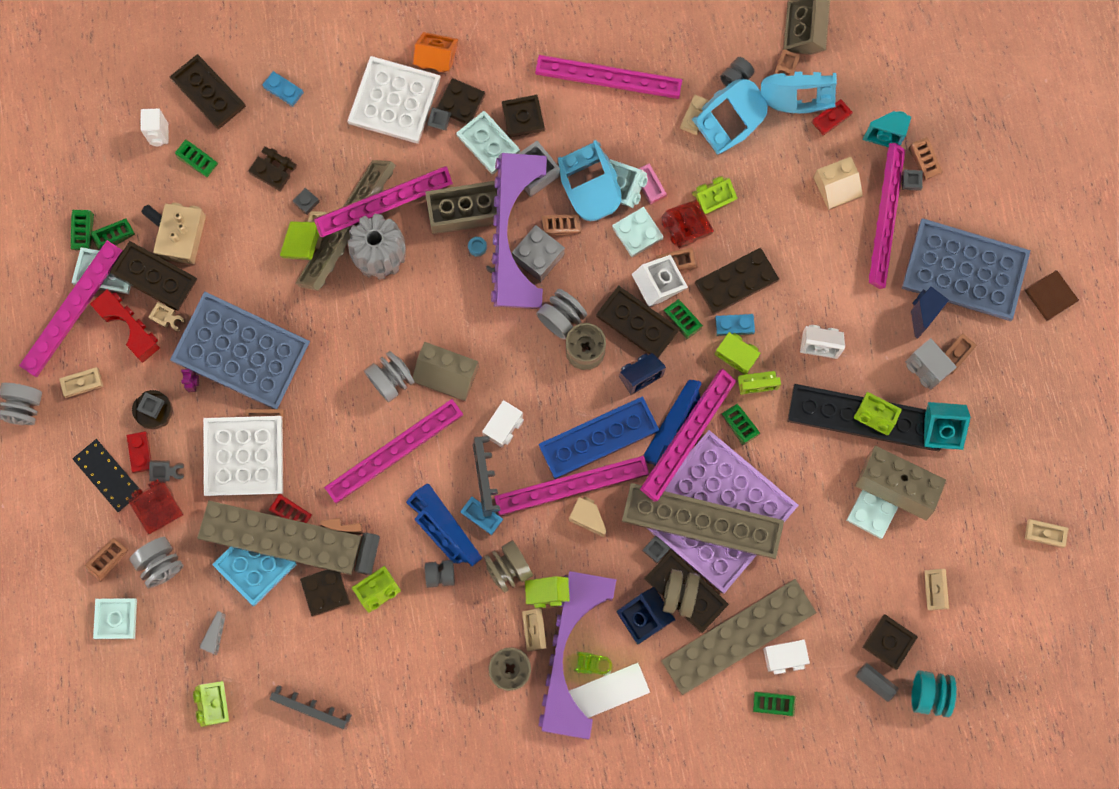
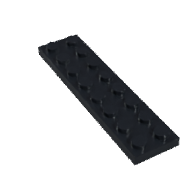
M799 384L793 385L787 422L921 449L941 451V448L924 447V418L926 409L891 403L902 410L890 434L885 435L854 419V415L864 397Z

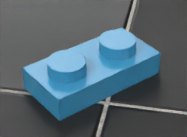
M274 71L262 85L264 89L292 107L303 95L302 89Z
M754 314L715 317L716 336H726L729 332L738 335L755 333Z
M471 497L460 511L461 514L490 535L494 534L503 521V518L492 512L491 516L483 517L482 505L474 497Z

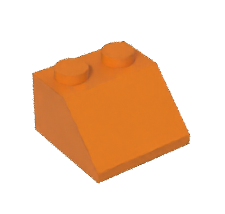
M423 32L415 43L413 65H418L422 69L433 68L438 72H449L453 65L458 39Z

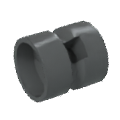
M737 57L731 63L730 68L728 67L720 75V79L727 87L728 84L735 80H749L755 71L746 59Z
M453 560L441 561L440 564H437L436 561L425 562L427 588L438 587L439 584L455 586Z

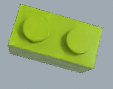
M729 332L714 355L746 375L761 353L758 352L756 346L743 342V339L738 334H731Z
M555 576L526 580V604L534 605V608H546V604L555 607L562 606V602L570 601L568 577Z

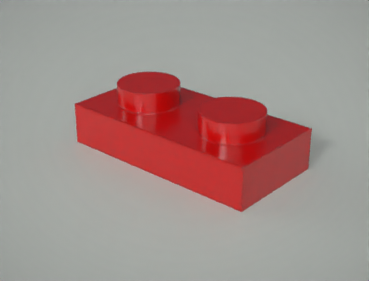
M840 99L835 103L834 108L826 109L815 117L812 123L824 136L850 117L853 112Z
M144 431L126 435L132 473L149 471L151 453L148 433Z

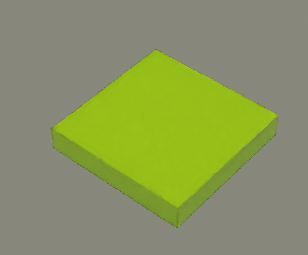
M290 221L280 253L282 258L312 260L319 237L315 222Z

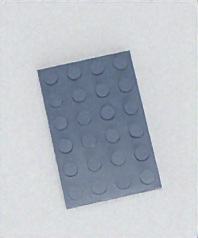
M922 218L901 289L920 294L923 289L927 291L931 286L949 299L948 303L1012 321L1031 250Z
M204 291L170 361L268 407L278 409L310 341Z

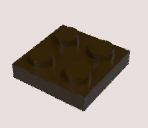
M452 78L437 109L450 112L451 118L468 124L474 119L486 94L480 89Z
M538 95L502 101L509 138L545 131Z
M324 570L300 579L312 617L350 604L340 572Z
M883 614L862 648L897 670L918 636L886 614Z

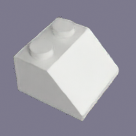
M671 255L645 263L632 273L649 307L661 303L688 288Z
M809 325L803 330L800 353L838 359L845 349L844 332H839L836 328L821 329L820 326Z

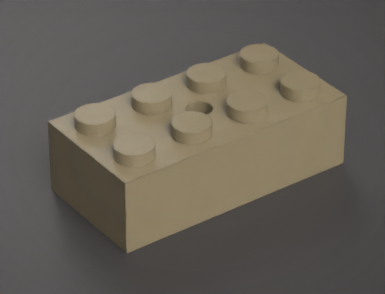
M495 181L426 191L432 234L493 225L494 215H497V207H494V197L497 196V188L494 186Z
M874 446L865 461L855 486L927 521L936 509L946 479L880 447Z

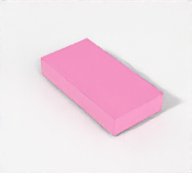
M647 164L639 168L647 173V184L641 189L650 205L667 197L651 165Z

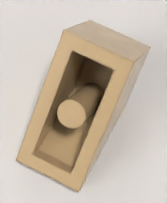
M579 497L569 517V521L604 537L606 529L598 507L594 504L595 501L588 497L583 499Z

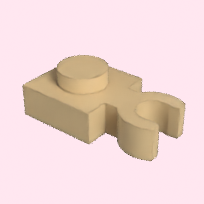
M157 302L148 317L165 328L170 324L175 331H180L179 327L175 326L177 321L185 323L181 316H174L175 310L160 302Z

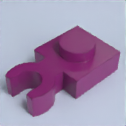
M181 369L183 374L181 382L184 384V388L188 392H196V386H199V376L190 369Z

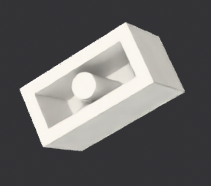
M160 108L141 109V132L149 144L153 146L168 144L169 123Z
M503 400L482 431L483 436H489V439L500 447H503L504 444L508 445L514 436L512 432L515 428L519 429L524 421L522 418L523 412Z
M805 640L763 648L768 672L773 671L774 675L786 673L785 669L793 667V671L805 669V665L810 664Z

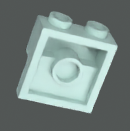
M610 159V163L618 176L616 178L621 190L620 204L634 208V205L640 202L641 195L639 193L641 188L647 184V173L641 169Z

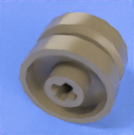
M671 569L664 592L663 612L673 614L679 602L680 615L691 618L698 591L699 574L689 572L684 584H682V571Z

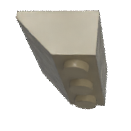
M830 0L788 1L784 50L810 55L826 50Z
M424 342L416 362L413 380L419 385L466 401L479 369V363L471 358Z

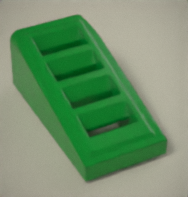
M184 140L175 152L178 159L206 178L218 165L217 161L188 140ZM194 153H196V155L193 157V159L190 160V158L192 157V155H193ZM202 157L203 159L200 161L198 165H196L198 160ZM207 161L210 162L207 165V167L203 170L202 167L205 165V163Z
M72 210L71 250H80L81 247L91 249L94 214L90 210ZM78 233H86V235H77V234H78ZM77 240H85V243H77Z
M125 218L91 232L93 242L100 251L107 240L117 245L132 237L135 233ZM123 226L126 233H123L120 227ZM115 230H117L119 234L118 236L115 235Z
M679 299L664 309L666 315L675 326L680 328L679 331L686 339H689L702 329L703 325ZM679 306L680 309L672 314L671 311ZM683 312L684 315L677 319L676 316ZM684 319H689L686 323H681ZM692 323L694 326L687 330L685 327Z
M738 403L721 414L742 445L759 436V430ZM735 411L739 413L733 418L729 417V415L734 413ZM740 417L743 419L737 424L734 423ZM746 423L747 426L745 428L738 429V427ZM750 429L751 433L744 436L743 433Z
M754 692L753 712L795 716L796 696ZM761 696L764 697V709H760ZM769 697L773 698L772 710L768 709ZM777 698L781 699L780 711L776 710ZM785 699H789L788 711H785Z

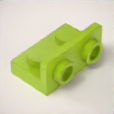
M719 176L712 180L713 183L709 185L702 184L696 187V191L692 192V195L697 198L703 214H707L738 199L730 178Z
M775 371L739 375L740 395L778 390L781 386L780 377L776 378Z
M866 392L859 409L854 415V419L885 435H889L896 425L902 409Z
M385 566L352 587L368 613L376 610L381 604L394 598L401 592V589Z
M224 682L202 684L195 687L193 699L198 706L196 720L200 723V727L229 722Z

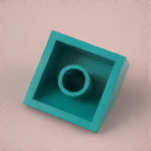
M892 111L872 121L862 140L888 148L890 143H897L901 146L906 137L912 116L902 111Z
M928 402L924 418V447L963 450L971 419L967 405Z

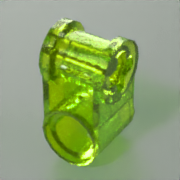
M577 652L576 654L578 655V661L574 672L605 676L609 675L613 670V663L608 657L586 652ZM601 661H608V670L600 671L599 663Z

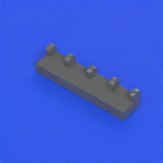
M489 436L474 437L472 444L483 517L491 516L492 512L500 511L499 505H492L491 495L498 494V490L490 489L488 477L495 476V471H487L486 459L492 458V453H484L483 443L490 441Z
M279 685L270 696L269 700L344 730L347 729L352 717L348 713L344 721L333 716L334 707L330 708L328 714L315 709L317 700L314 699L310 706L297 702L299 694L297 692L293 693L291 699L280 695L282 686Z

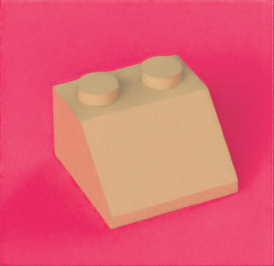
M851 157L817 169L813 177L828 210L863 196L859 172Z

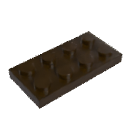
M198 54L170 76V79L218 130L246 107L245 103Z
M131 241L128 242L110 271L112 276L176 311H179L197 281L195 276Z
M760 247L696 280L695 284L714 315L778 282L779 277Z
M619 285L596 314L597 318L649 355L653 353L657 358L661 356L680 330V328Z
M672 550L644 578L652 587L656 588L663 598L671 569L682 571V584H684L689 572L696 574ZM699 577L691 618H685L702 634L729 604ZM678 602L676 610L679 612L680 603Z

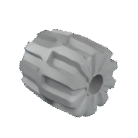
M374 214L372 218H368L366 215L359 219L360 223L357 226L352 225L349 231L350 240H348V248L353 263L361 270L363 275L369 278L376 276L378 279H385L389 274L395 275L399 271V265L404 263L406 258V245L402 232L392 219L385 220L381 214Z

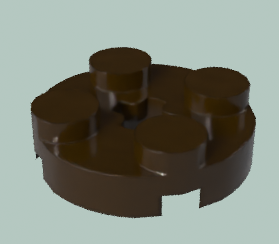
M149 390L142 393L138 399L136 398L132 406V414L141 426L147 429H158L169 423L173 408L167 396L160 391ZM145 392L165 401L156 419L137 410Z

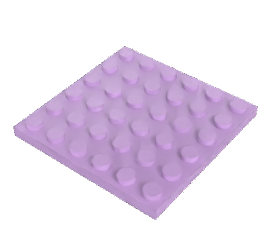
M710 430L690 451L665 489L666 492L784 520V522L799 506ZM646 528L722 594L729 589L756 557L754 554Z

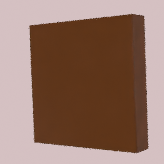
M1057 270L1025 290L1046 321L1079 301Z

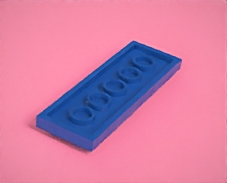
M642 396L539 443L538 446L556 480L647 438L660 430Z

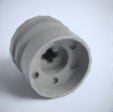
M557 289L554 293L555 296H551L549 299L553 306L545 303L537 311L536 315L552 333L566 340L568 332L573 328L571 323L575 325L580 324V319L584 320L587 312L573 296L562 289Z
M391 351L386 353L390 360L389 363L384 357L380 358L383 365L382 368L373 363L364 370L366 376L387 402L392 401L399 395L395 388L397 385L404 390L407 389L403 380L409 385L415 383L410 370Z
M1 383L0 398L6 400V402H0V409H2L0 410V419L16 425H35L36 419L31 416H37L38 411L30 408V406L40 405L42 391L15 383Z
M160 537L147 543L130 556L129 560L137 571L145 570L140 577L142 580H146L144 584L147 588H153L167 582L184 566L180 560L177 561L179 558L177 554L169 555L173 548L166 537Z

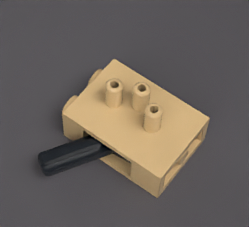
M165 203L163 214L161 215L150 205L144 206L141 211L142 214L159 227L153 253L164 260L194 265L206 218L201 208L197 206L184 207L179 203Z

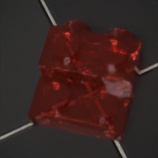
M697 200L668 209L661 217L662 226L665 229L668 228L671 234V242L674 245L677 244L678 248L693 244L697 239L711 235L714 232Z
M159 479L152 481L148 484V489L142 491L140 488L130 494L132 497L128 500L148 535L183 516V512L165 480L159 481Z

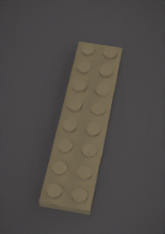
M372 160L344 206L382 192L385 182L392 176L396 165L391 161ZM352 225L323 238L320 248L316 249L312 260H309L296 281L298 286L316 291L323 287L326 277L333 271L336 261L345 251L348 240H350L349 231Z
M631 483L622 522L776 559L784 520L666 491L663 492L658 501H653L640 490L642 485Z
M208 500L197 538L207 542L352 575L362 537Z
M796 579L669 655L661 660L681 695H684L817 612Z

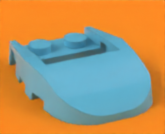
M802 71L795 72L792 76H787L784 73L773 74L762 80L761 95L766 100L768 106L782 112L807 114L834 108L837 75L833 73L830 76H821V72H813V75H803ZM817 88L816 99H812V102L802 103V100H797V89Z
M739 79L728 84L724 89L718 90L714 97L702 107L703 111L698 117H693L692 121L716 154H721L745 140L759 126L767 115L768 106L755 83L747 79ZM725 99L730 102L747 126L733 140L730 139L711 112Z
M597 140L562 158L558 157L562 185L575 211L586 221H597L612 214L621 203V190L616 178L618 177L617 173ZM601 162L605 174L573 189L571 188L568 176Z

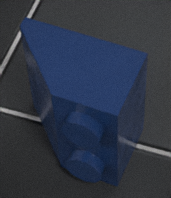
M931 286L927 291L923 289L912 303L914 307L911 310L914 335L917 339L949 301V299Z
M653 353L650 355L644 354L637 359L638 362L632 365L628 363L621 368L619 377L630 395L664 376L666 366Z
M655 587L641 593L616 611L637 645L676 620L671 613L663 612L664 601Z

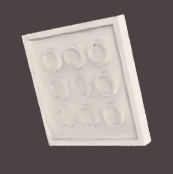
M370 56L348 118V124L418 144L441 79L440 75Z
M282 416L203 418L204 496L283 494Z

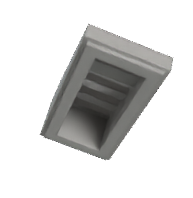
M219 611L216 613L200 645L201 649L217 655L226 614Z

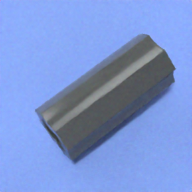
M363 532L355 572L367 575L372 574L380 540L379 535Z
M865 663L856 674L859 680L887 702L894 697L899 689L868 663Z

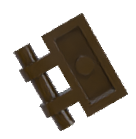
M265 146L262 149V153L267 155L264 160L258 156L248 172L276 190L281 191L290 178L286 170L289 168L294 171L297 164L293 163L292 159L287 156L283 157L278 154V151L275 149H269ZM274 160L281 163L279 168L272 164Z

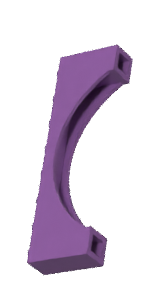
M501 153L495 160V169H498V177H495L494 183L495 188H497V196L494 197V207H497V215H494L493 225L496 226V234H493V245H496L495 253L492 255V264H495V272H492L494 291L491 292V302H494V307L530 309L542 307L543 289L533 285L516 265L509 249L507 226L510 211L519 194L534 179L542 178L546 175L547 156Z
M569 571V576L565 577L569 579L570 601L562 602V606H559L563 607L562 615H558L556 626L560 627L559 634H554L552 646L556 647L555 655L551 654L549 666L553 667L552 674H547L545 686H549L548 694L543 696L542 706L546 708L545 714H540L538 726L542 727L544 732L589 740L593 719L586 717L569 693L563 673V652L569 634L577 622L595 606L607 600H613L616 579Z

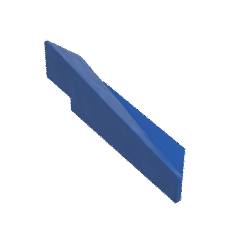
M687 381L659 428L660 431L656 433L643 456L646 462L656 466L700 400L699 388L702 385L700 381Z
M426 484L416 490L406 501L418 513L414 520L450 560H453V563L460 564L465 562L469 563L470 566H474L482 559V556L430 484Z

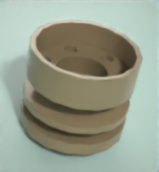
M580 323L574 326L566 337V357L570 364L581 370H591L603 361L606 349V338L603 331L591 323ZM586 347H589V350H586L585 352L582 351V348L585 349Z
M513 540L501 546L504 556L500 557L495 550L492 552L496 559L492 562L489 555L484 556L490 576L504 593L508 591L505 584L506 581L514 588L513 577L517 576L521 582H524L533 576L531 569Z
M514 647L503 648L496 652L489 664V676L492 682L500 689L506 691L517 690L524 686L531 673V663L528 656L522 650ZM507 663L516 666L513 674L511 672L506 673Z

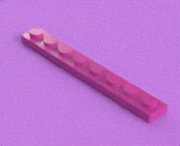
M543 55L538 56L535 75L676 99L680 97L682 79Z
M890 143L887 152L874 250L869 273V283L878 289L886 288L905 157V149L897 143Z
M444 166L314 219L320 237H324L359 223V219L365 215L371 218L374 214L383 213L426 195V191L438 190L453 183L447 166Z
M108 240L105 242L19 365L21 368L38 377L108 277L123 250Z
M724 369L717 372L640 488L651 500H659L736 383V380Z
M453 399L449 400L324 488L336 504L461 418L463 413Z
M644 456L497 495L494 498L496 505L500 506L498 513L501 516L648 476L649 472Z

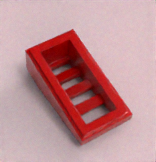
M281 494L277 495L268 509L275 515L289 519L293 511L297 509L298 512L292 520L297 521L301 513L305 515L300 521L303 523H307L312 514ZM281 500L285 501L279 511L275 510ZM288 504L291 505V508L289 509L287 514L283 515L282 513L284 512Z

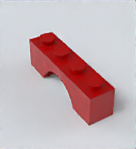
M107 289L93 300L90 305L106 322L120 320L128 324L130 335L126 346L143 363L160 349L156 344L159 340L152 333H146L144 330L146 326L140 319L136 321L132 317L135 313L127 305L125 307L121 305L120 302L123 300L116 292L112 294Z

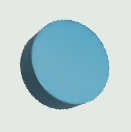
M473 237L468 243L469 252L473 256H482L487 250L486 241L481 237Z

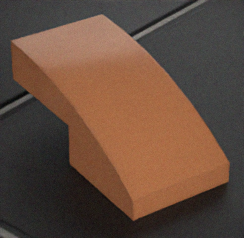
M783 49L774 74L784 73L787 76H792L800 55Z
M340 518L320 521L321 526L350 534H363L361 523L343 525Z

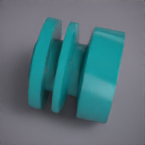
M917 671L911 695L913 712L929 714L933 709L935 716L951 717L957 694L955 677L949 674L945 676L940 673L935 679L933 672Z

